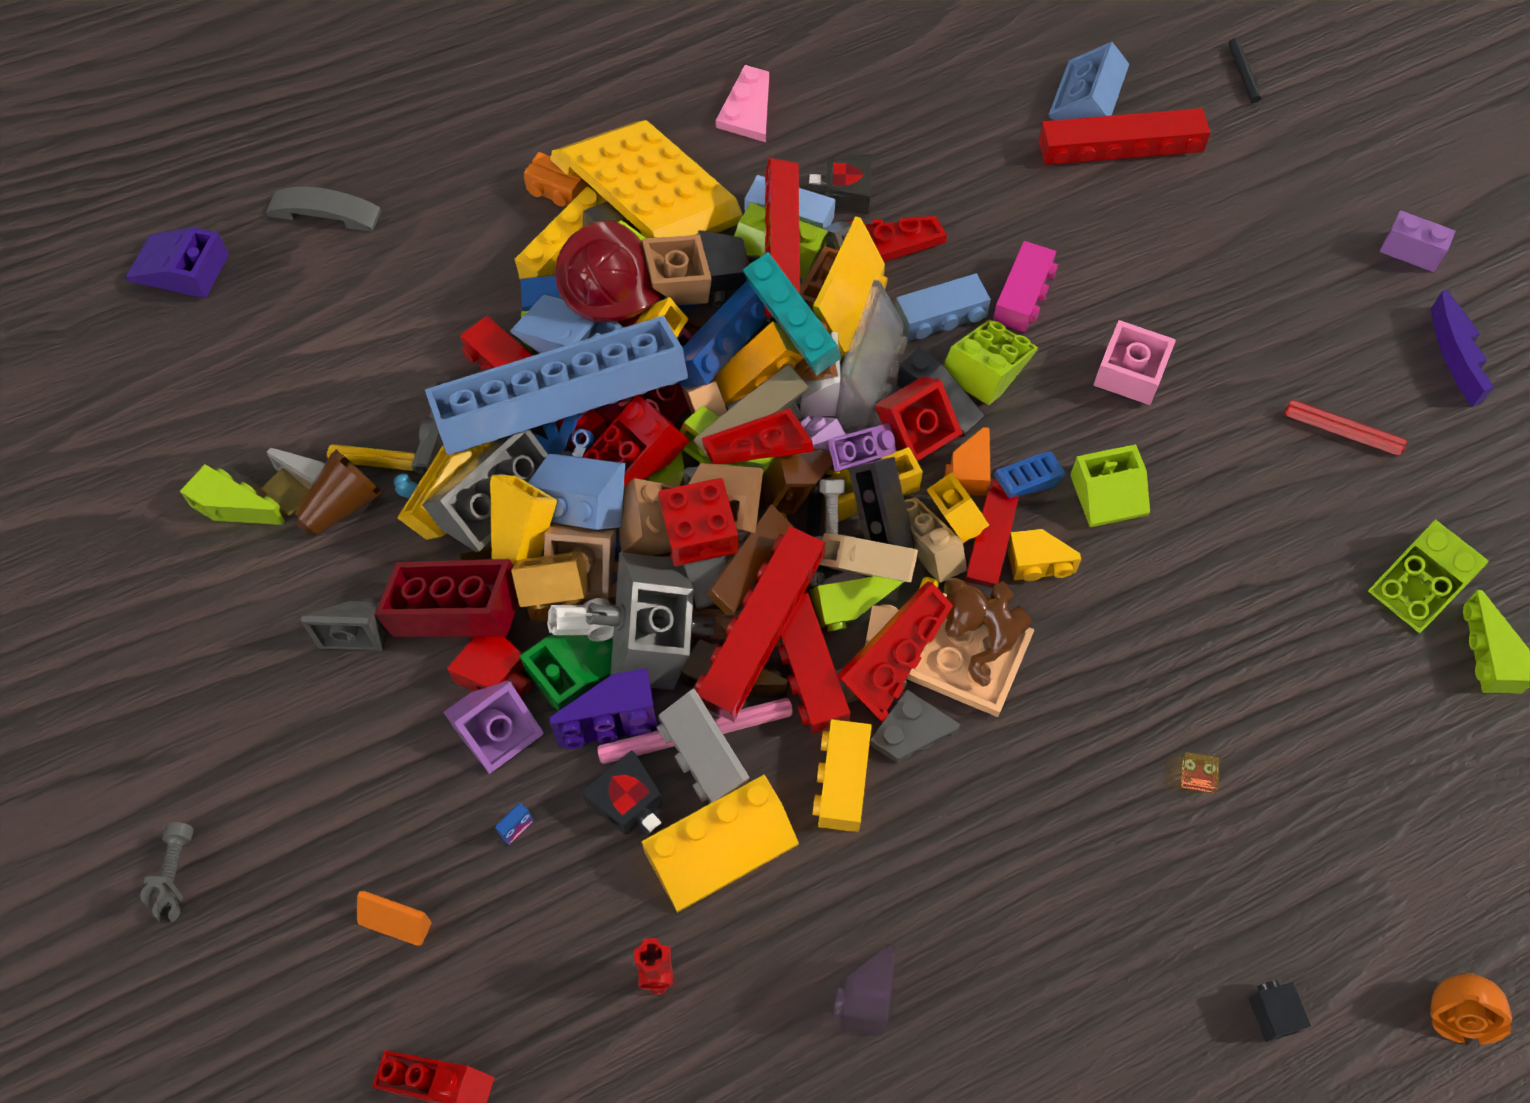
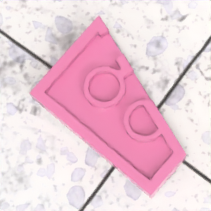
M747 65L744 66L716 119V128L766 142L769 94L768 71Z

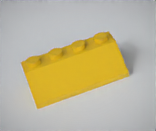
M764 774L642 841L650 864L678 913L798 846L799 842L780 799Z

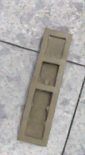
M787 365L729 409L693 441L708 457L703 448L701 438L785 410L806 392L809 386L790 365Z

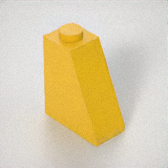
M492 475L490 480L492 559H510L515 566L518 560L541 557L545 544V532L550 527L557 500L517 476Z

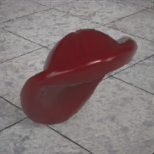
M599 221L584 226L568 238L559 252L555 269L558 291L566 305L574 313L586 320L601 323L622 321L644 312L661 297V293L652 288L642 241L625 225L615 221Z

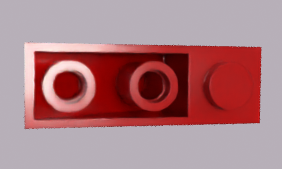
M384 1050L372 1088L427 1103H487L495 1077L466 1065Z

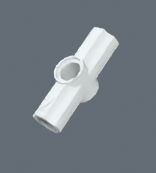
M595 598L583 605H551L548 611L547 622L549 633H553V635H588L590 640L597 642L608 640L613 637L614 626L587 624L586 616L599 614L586 613V610L590 603L607 606L615 605H610L609 600L605 598Z

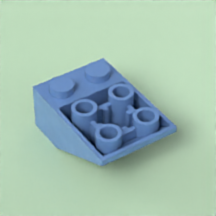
M543 295L510 332L539 353H544L624 327L617 322L601 323L586 320L574 313L564 300Z

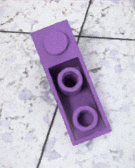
M890 423L857 430L827 440L835 471L897 452Z

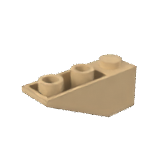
M916 496L905 500L915 548L918 550L917 557L924 568L939 583L966 571L967 565L962 540Z
M824 533L822 541L825 542V555L819 565L848 573L911 583L918 550Z

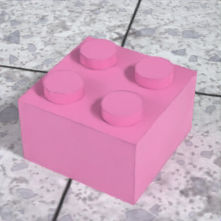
M1118 320L1093 386L1151 405L1176 339Z

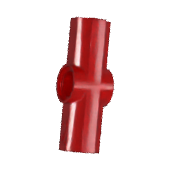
M657 938L644 939L642 944L634 949V962L638 970V987L651 990L652 995L665 994L666 990L674 985L671 947L661 945Z

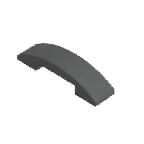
M291 187L275 191L266 211L268 217L294 220L296 214L342 220L346 228L370 232L374 231L381 213L379 206L362 198L317 187Z

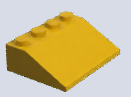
M856 216L813 305V313L819 321L827 325L828 333L838 332V345L842 357L839 360L840 362H843L847 351L856 354L858 348L856 341L858 337H864L868 326L866 319L868 315L873 316L878 303L876 297L878 293L883 294L888 277L884 276L885 263L862 219Z

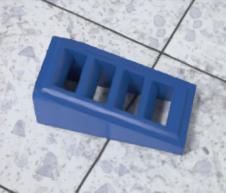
M1051 451L1037 454L994 472L995 478L1008 498L1055 488L1065 475V471ZM1011 476H1014V478L1019 484L1018 486L1016 485Z

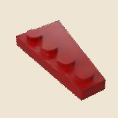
M927 581L837 675V678L882 723L889 714L887 710L894 698L898 699L903 691V683L912 668L916 669L922 659L919 656L926 644L932 642L953 607L951 602L932 582Z

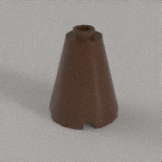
M336 449L331 453L294 513L299 518L295 523L306 534L310 535L314 532L319 535L377 498L382 493V490L373 484L363 472Z

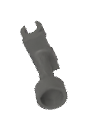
M170 822L165 825L162 841L168 844L160 876L145 877L144 884L146 886L140 893L141 901L147 908H149L150 897L154 895L157 898L153 905L152 913L159 922L162 917L161 913L166 907H171L168 914L171 922H174L180 915L178 903H182L183 895L173 882L182 847L191 844L194 832L192 826L181 822Z

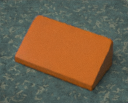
M363 890L362 892L359 891L357 895V923L360 926L416 946L423 944L432 924L424 912Z

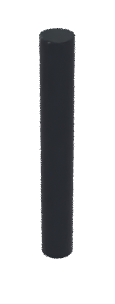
M1233 38L1228 43L1250 101L1251 103H1257L1261 100L1260 92L1239 39Z

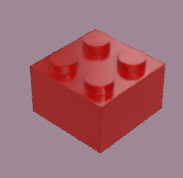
M922 376L874 405L881 423H890L895 438L896 450L900 451L909 447L917 461L963 434L941 379Z

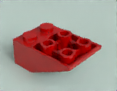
M636 395L582 458L625 463V487L634 478L643 480L670 465L690 440L641 396Z

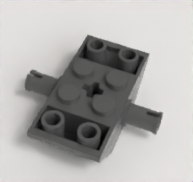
M620 552L616 605L607 606L590 603L586 610V613L599 614L586 616L587 624L614 626L611 675L647 668L650 686L653 689H674L681 675V670L690 656L691 635L712 637L715 628L704 626L709 624L716 625L715 619L712 616L692 615L693 586L683 566L674 567L671 558Z

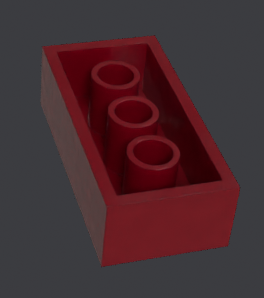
M510 559L396 562L375 616L392 637L507 636L519 603L511 571L514 565Z

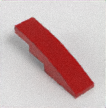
M991 478L982 513L989 526L976 537L965 579L966 582L993 588L999 582L1019 496L1008 498L996 479Z

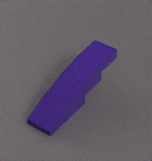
M1444 290L1431 307L1435 334L1444 360L1456 384L1470 405L1474 407L1484 402L1494 389V385L1481 369L1487 359L1474 343L1480 335L1479 331L1448 290Z

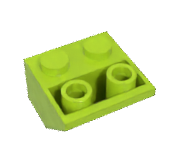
M1136 444L1076 457L1070 476L1090 528L1150 514L1147 470Z

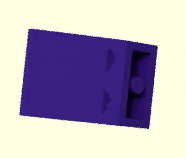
M189 227L150 234L125 278L133 283L206 298L229 253L219 233Z
M647 668L613 674L550 717V724L559 748L577 749L589 742L611 743L616 741L618 737L629 735L634 737L650 733L651 731H657V721Z

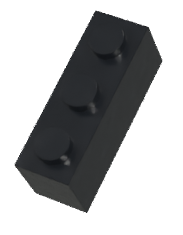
M895 457L871 461L848 468L865 540L916 549Z

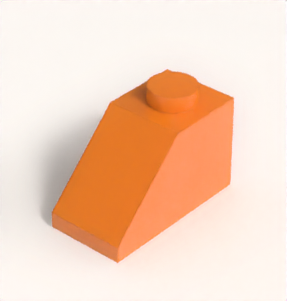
M983 427L953 452L951 464H945L944 477L953 472L969 495L987 496L991 481L989 428Z

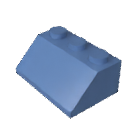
M1109 42L1068 61L1048 115L1051 119L1065 120L1112 116L1129 67V63L1113 42Z
M548 454L528 482L557 500L551 520L553 523L595 530L622 527L625 463Z

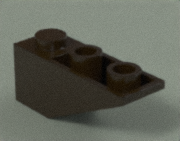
M699 639L681 670L683 685L695 689L699 677L703 673L708 674L712 663H710L712 654L716 647L720 645L719 643L714 641L708 643ZM763 669L748 697H786L788 693V680L777 670Z

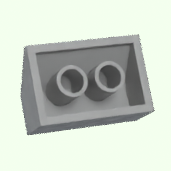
M695 689L687 692L659 714L661 724L656 728L666 744L672 742L679 753L674 757L682 771L686 773L690 770L695 778L696 783L692 787L702 803L708 800L711 804L747 784L750 777Z

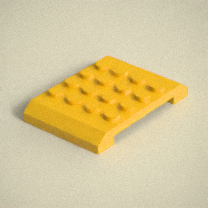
M647 120L633 122L552 150L550 160L567 175L577 173L639 229L641 235L645 238L697 235L698 230L718 233L737 225L743 215L735 196Z

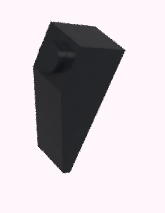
M920 347L899 365L897 386L901 389L922 376L941 379L962 430V436L965 437L984 419V414L946 368Z

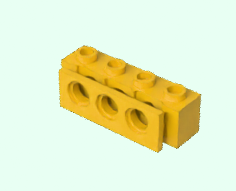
M493 442L480 444L465 451L447 455L443 445L397 518L426 540L444 536L446 533L440 529L422 505Z

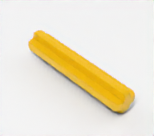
M331 444L327 451V457L329 458L331 453L337 449L354 465L413 471L412 463L416 455L411 452Z

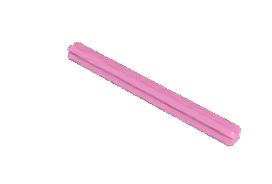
M783 698L741 709L734 722L720 715L713 716L712 718L722 734L790 717L792 716L793 709L789 698ZM654 731L599 745L597 751L600 762L608 764L619 761L631 750L639 756L674 747V744L672 742L666 744L660 733Z

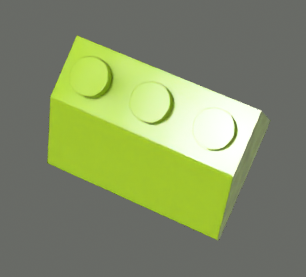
M752 202L738 222L734 237H740L744 240L747 255H760L761 257L765 254V207ZM799 220L800 277L804 282L824 246L827 247L828 231Z

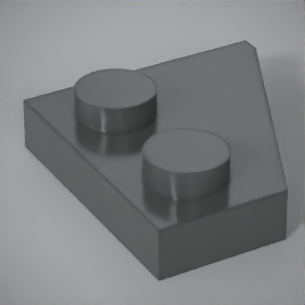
M906 690L871 738L869 745L894 762L899 763L911 757L914 752L918 750L923 751L934 745L935 741L949 734L951 736L956 734L961 724L909 690Z

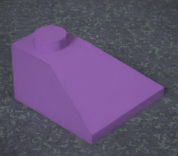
M504 681L471 692L443 712L461 739L489 774L544 734L510 681Z

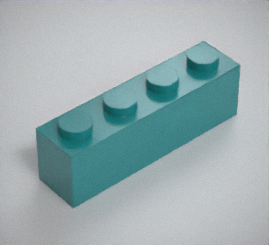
M769 252L743 269L749 285L816 376L842 358L836 342Z

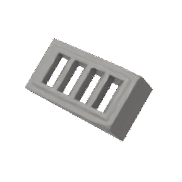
M270 448L267 451V455L277 471L308 490L325 465L323 462Z

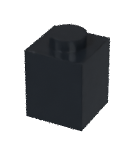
M1278 980L1263 983L1257 986L1259 992L1249 998L1265 1042L1294 1035L1311 1027L1293 982L1281 986Z

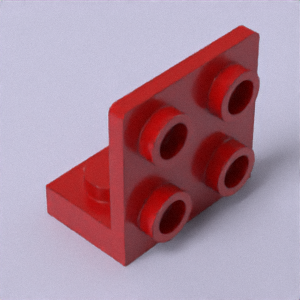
M722 478L669 488L658 492L674 567L738 553V533Z

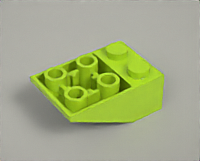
M989 319L951 346L943 366L964 391L990 405L1004 393L1036 353L1038 347L1033 345L1028 338L1007 330L1002 323Z
M1435 519L1375 582L1368 592L1420 634L1488 564L1489 560Z

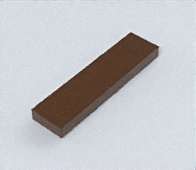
M772 504L765 507L757 518L756 532L745 535L738 545V553L731 555L705 592L727 616L735 613L747 591L756 582L762 564L765 561L769 562L774 555L772 548L777 537L780 534L785 535L789 526L793 527Z

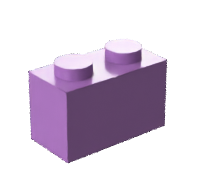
M1400 210L1379 252L1435 272L1446 255L1456 231Z

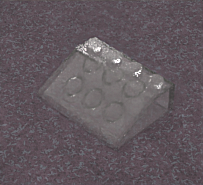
M874 280L840 376L837 419L843 429L851 431L881 425L874 405L890 396L892 384H889L890 377L896 378L900 361L896 359L898 354H904L908 337L903 336L904 323L878 280Z

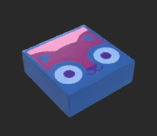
M518 803L495 828L500 838L510 845L534 820L529 810L523 804Z

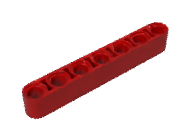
M769 158L765 173V254L769 252L800 294L798 162ZM764 305L765 317L774 318Z

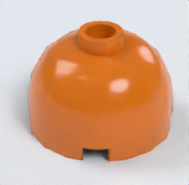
M1462 973L1444 979L1435 988L1431 998L1430 1015L1434 1029L1443 1037L1465 1044L1463 1036L1471 1039L1478 1038V1045H1487L1501 1041L1510 1035L1512 1030L1510 1006L1504 992L1493 981L1472 973Z

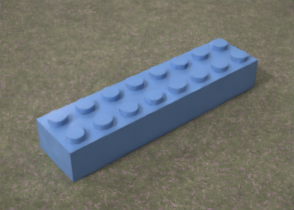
M660 316L425 389L444 448L447 455L465 451L480 444L494 442L499 438L515 433L525 432L528 429L546 423H553L568 416L585 413L590 409L606 404H613L634 395L644 394L656 388L673 385L678 381L688 379L683 348L665 317Z

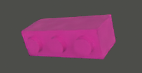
M1023 242L996 304L993 321L1000 322L1006 327L1026 333L1030 322L1035 324L1041 308L1037 306L1038 301H1045L1050 286L1046 282L1048 279L1053 281L1058 268V264L1054 263L1057 251L1030 242Z

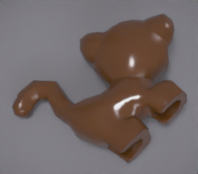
M950 578L945 581V592L947 594L946 598L953 607L946 617V634L949 637H959L968 631L977 630L983 624L987 626L990 648L971 656L968 670L976 683L982 687L988 686L990 684V676L982 670V665L995 661L1002 654L1011 651L1017 644L1020 635L1029 628L1032 620L1022 606H1018L1013 610L1008 608V604L1011 602L1010 599L1014 595L1004 581L999 582L993 587L990 594L991 598H988L978 587L968 585L958 578Z

